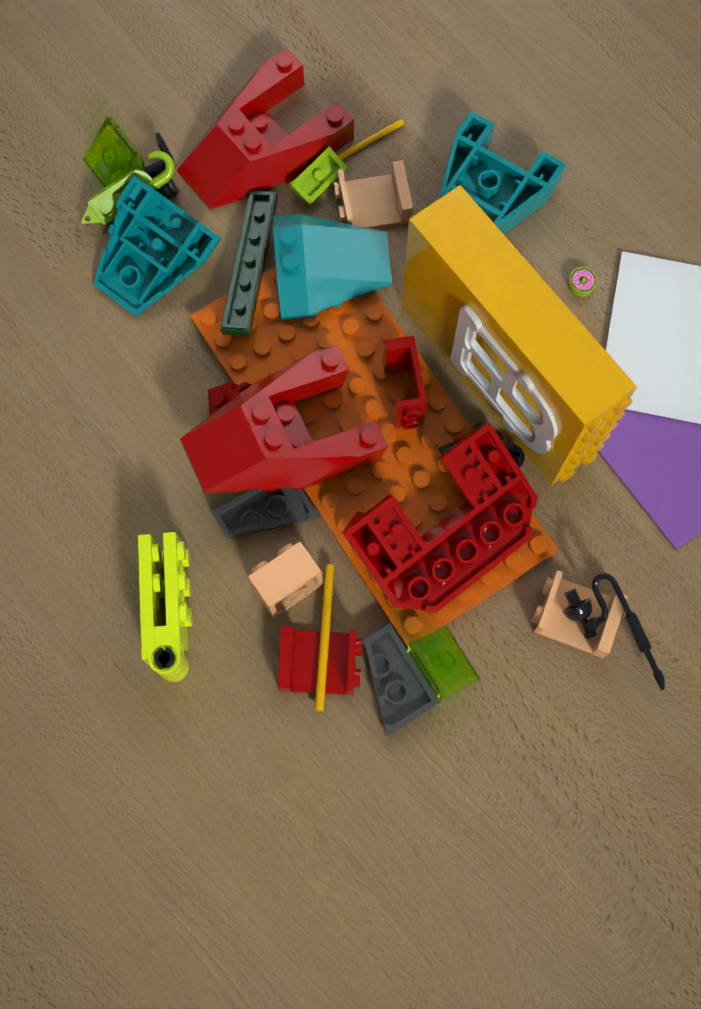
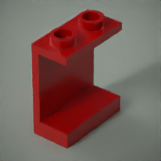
M414 335L384 340V373L392 374L408 371L413 399L396 402L394 427H402L404 430L415 429L420 424H424L427 398Z
M281 625L277 686L279 692L316 694L320 631L295 630L294 626ZM350 629V633L330 632L325 694L353 695L354 687L360 688L361 669L355 668V656H361L362 638H356V629Z

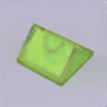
M106 117L83 158L84 162L104 187L112 184L131 170L145 168L142 156L115 121L111 117Z
M447 626L414 640L408 645V653L440 703L480 679Z

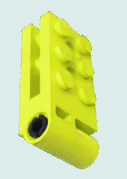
M176 532L163 533L164 551H161L160 543H156L151 534L138 535L141 659L166 681L178 682L185 678L189 671V662L184 651H189L188 627L193 625L192 609L188 608L186 598L191 596L190 578H187L185 567H190L189 549H186L185 542L179 539ZM161 569H164L165 580H162ZM163 598H165L166 626H163Z

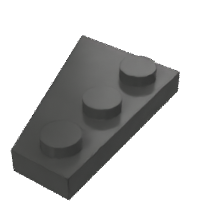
M293 488L275 489V491H262V489L248 490L211 511L227 539L319 519L318 513L303 489L294 490Z
M390 623L364 639L387 737L434 708L440 702Z

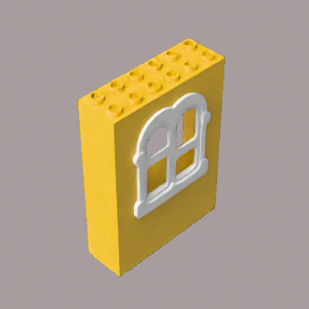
M461 185L409 219L401 306L512 440L522 448L524 454L550 485H553L558 480L564 483L576 473L575 469L581 463L587 466L598 457L597 453L605 446L603 443L610 438V432L618 426L616 422L625 415L624 410L633 402L631 396L637 386Z

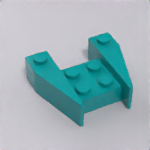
M470 111L456 132L439 199L461 185L499 230L506 234L548 202L562 181L566 163L542 150L528 172L487 149L492 142L495 124Z

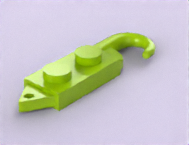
M162 151L149 153V159L157 157L165 162V170L153 179L141 169L131 170L87 199L88 205L81 218V223H102L106 225L115 219L118 210L116 208L117 200L133 175L154 190L168 183L175 172V164L172 158Z

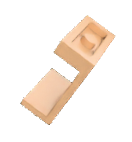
M403 160L392 162L391 174L345 181L343 170H338V182H333L335 198H341L342 206H338L340 222L370 229L409 223V219L413 217V204Z
M557 570L552 578H546L541 594L546 595L543 605H537L531 622L536 623L534 633L595 656L606 657L610 654L624 611L616 593L611 597L601 593L608 608V617L595 630L596 636L585 639L583 635L585 631L580 621H571L562 612L566 607L570 606L564 593L575 588L581 600L591 599L592 613L587 620L592 617H600L602 614L601 607L592 589L562 579L563 572Z

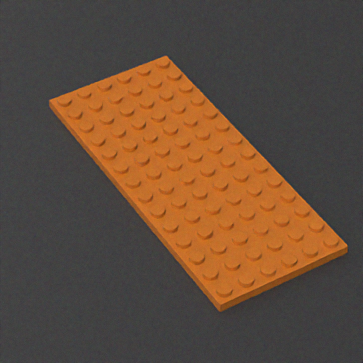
M275 266L262 275L250 336L222 335L220 328L228 294L190 315L191 321L230 380L237 385L243 382L253 385L310 353L335 345L338 346L349 368L342 387L294 402L310 437L315 442L376 421L388 448L379 462L307 487L303 491L407 649L558 553V548L532 513L530 540L437 613L393 607L346 540L342 531L357 511L366 513L388 495L394 496L420 536L460 507L466 500L439 461L438 457L441 456V453L438 449L442 445L453 443L454 438L470 431L472 427L419 353L418 358L427 398L424 424H420L419 427L411 430L394 427L396 402L413 399L408 371L392 374L384 373V340L407 336L375 292L361 298L357 296L347 300L339 307L334 308L332 306L318 312V315L311 318L281 320Z

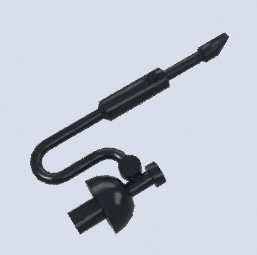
M602 573L595 576L592 580V590L602 610L600 617H592L587 620L592 613L590 598L581 600L575 588L564 593L570 606L566 607L562 612L569 620L574 622L580 621L585 631L583 634L585 639H590L597 635L595 630L608 617V608L598 589V583L602 579L610 581L625 611L624 619L640 652L645 654L660 689H665V677L651 654L650 649L652 646L636 613L631 611L617 580L612 575Z

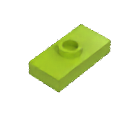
M329 146L289 187L309 206L338 178V170H343L344 172L348 167Z

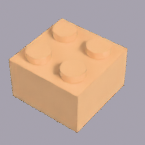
M301 542L295 545L292 543L287 544L277 552L278 557L269 563L262 561L251 570L252 574L248 576L253 590L273 619L323 585L322 571Z

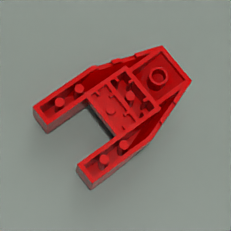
M287 47L264 62L224 108L177 169L178 174L210 210L242 200V196L248 195L250 191H269V187L281 183L288 185V182L297 178L329 146L336 152L354 139V119L337 101L289 135L268 115L267 111L305 85L303 64Z
M337 345L310 353L254 383L180 438V442L204 494L234 493L253 489H262V491H275V489L281 488L302 490L381 460L388 445L376 421L313 442L294 402L342 387L349 368Z

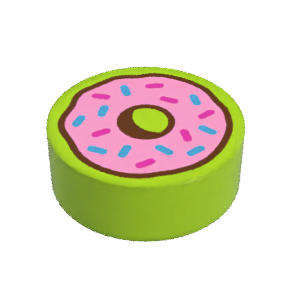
M578 267L571 272L568 278V288L576 296H588L597 285V276L594 271L587 267Z

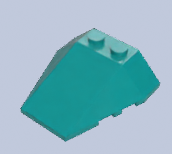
M133 175L117 200L116 208L118 210L113 225L110 224L108 231L110 237L106 251L103 250L93 285L133 315L139 316L202 266L222 238Z
M303 214L273 216L281 320L311 318L318 315V312L332 306L334 308L339 307L347 300L357 296L361 298L392 285L387 232Z

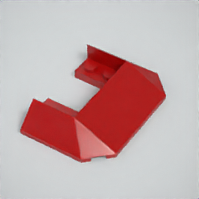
M486 422L454 438L455 445L438 457L466 502L425 534L420 536L393 495H388L366 513L357 511L342 531L346 540L393 607L437 613L530 540L532 532L530 522L532 511L536 509L538 496L490 422Z

